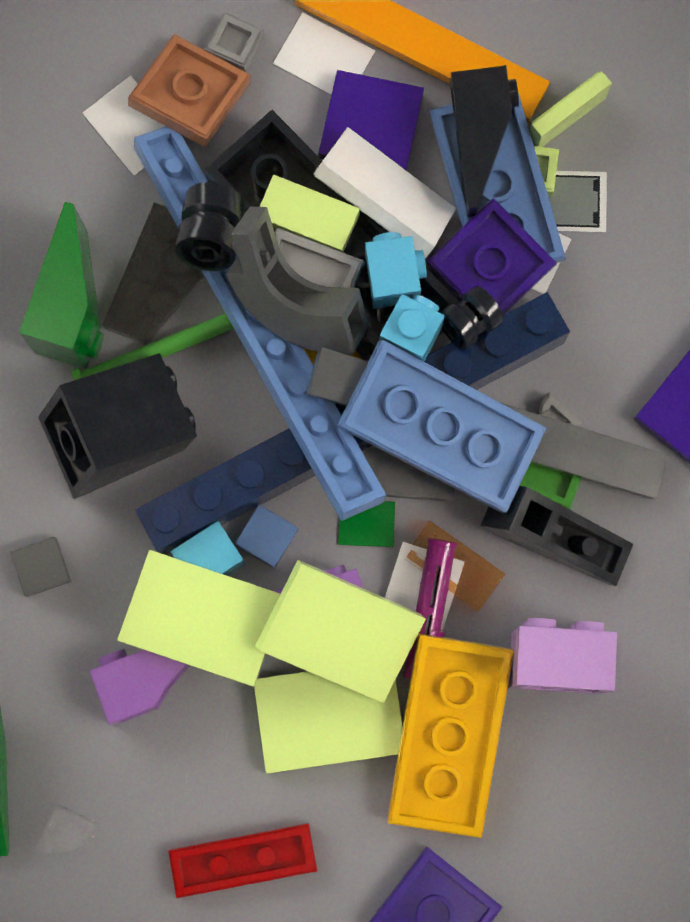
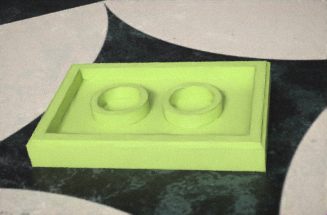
M149 550L117 641L255 687L266 653L259 651L255 645L280 593Z
M297 560L255 646L263 653L384 703L426 618L418 612Z
M308 671L257 679L254 689L266 774L398 755L403 726L396 679L384 703Z

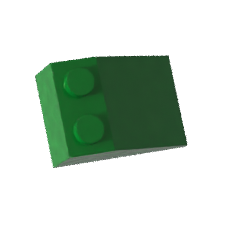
M64 202L19 334L35 354L87 369L90 358L96 359L101 351L104 333L100 332L101 324L87 229L74 204Z

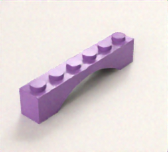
M340 565L325 571L364 589L356 568L346 571L345 566ZM282 587V588H280V589H278V590H276V591H274V592H277V593H280V594H281V592H282V590H283L284 587ZM125 649L99 658L100 667L89 672L108 724L117 725L159 709L170 688L190 665L146 650L127 656Z

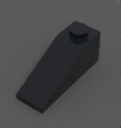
M506 65L451 72L450 91L466 217H474L477 214L510 121L512 107L519 106L516 79L508 80Z
M519 486L507 513H501L488 506L480 525L518 546L612 586H617L633 547V543L525 486Z

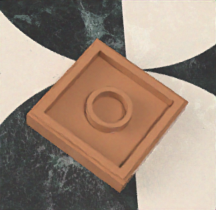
M174 34L129 95L128 106L206 148L250 85L251 75Z

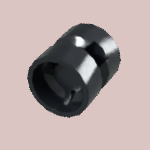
M214 182L198 183L186 191L182 209V223L179 225L175 246V254L179 260L190 267L204 271H222L233 265L236 254L231 245V233L243 217L245 203L240 193L229 186Z

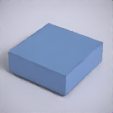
M258 505L235 545L275 569L299 528L263 506Z

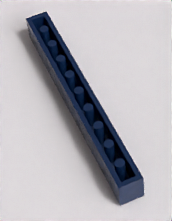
M546 292L502 315L503 323L490 333L483 331L478 335V341L465 351L458 349L451 342L430 353L425 363L478 390L563 345L570 330L549 293ZM335 404L342 416L346 407ZM290 428L142 505L135 509L156 551L167 555L171 553L170 551L215 522L219 521L222 526L316 475ZM353 435L361 451L365 450V447L373 446Z

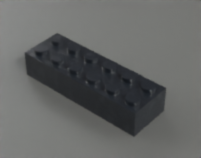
M273 109L204 169L208 182L224 184L241 194L245 201L243 216L249 207H260L273 175L352 205L315 177L314 172L322 163V160ZM360 211L343 253L365 262L355 288L360 290L369 328L359 344L372 355L379 341L380 334L395 306L373 309L365 259V242H372L375 236L388 233L389 231ZM426 268L427 278L419 279L421 287L420 296L438 305V312L449 304L457 305L460 303Z

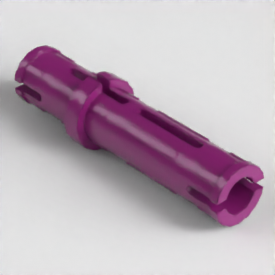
M428 538V547L415 612L422 614L426 618L419 632L420 634H425L427 618L430 615L426 635L444 637L445 631L441 630L457 543ZM439 566L433 602L430 605L436 569ZM418 636L407 656L406 668L403 672V677L411 679Z

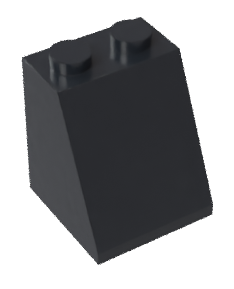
M160 353L59 385L38 416L74 499L184 451L197 437L194 416L189 408L184 407L177 392L176 376L173 370L165 365Z

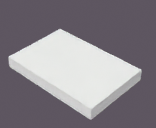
M347 127L314 172L317 179L352 205L360 208V211L387 231L398 232L401 234V237L413 236L415 251L423 250L425 258L437 244L456 209L349 127Z

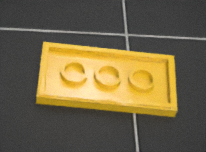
M419 633L387 815V822L389 824L482 838L514 654L513 649Z

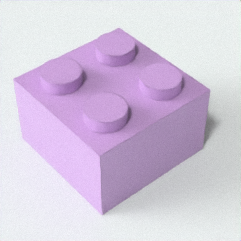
M528 618L526 622H523V626H519L511 632L510 648L514 650L508 688L605 694L615 691L617 632L604 631L605 623L576 621L575 625H570V629L556 628L557 620Z

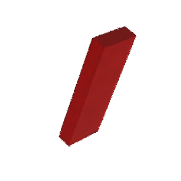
M309 823L168 850L176 899L318 871Z

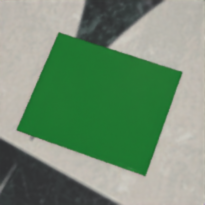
M384 501L341 521L339 518L338 545L393 547L395 502Z

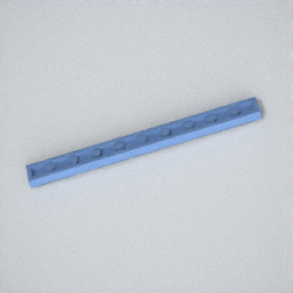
M163 127L134 137V150L179 229V225L182 223V209L186 191L195 184L208 181L182 135L168 127ZM231 267L222 271L202 270L340 520H345L383 503L386 493L353 435L337 427L341 414L336 405L332 402L306 395L313 365L303 347L279 337L261 324L246 309L235 294L227 277V272Z

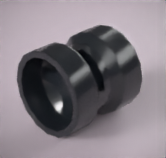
M475 286L463 295L462 301L457 305L449 304L439 311V313L445 315L442 326L444 334L454 346L463 351L476 343L478 335L483 331L490 333L503 323V316L499 306L493 297L480 286Z

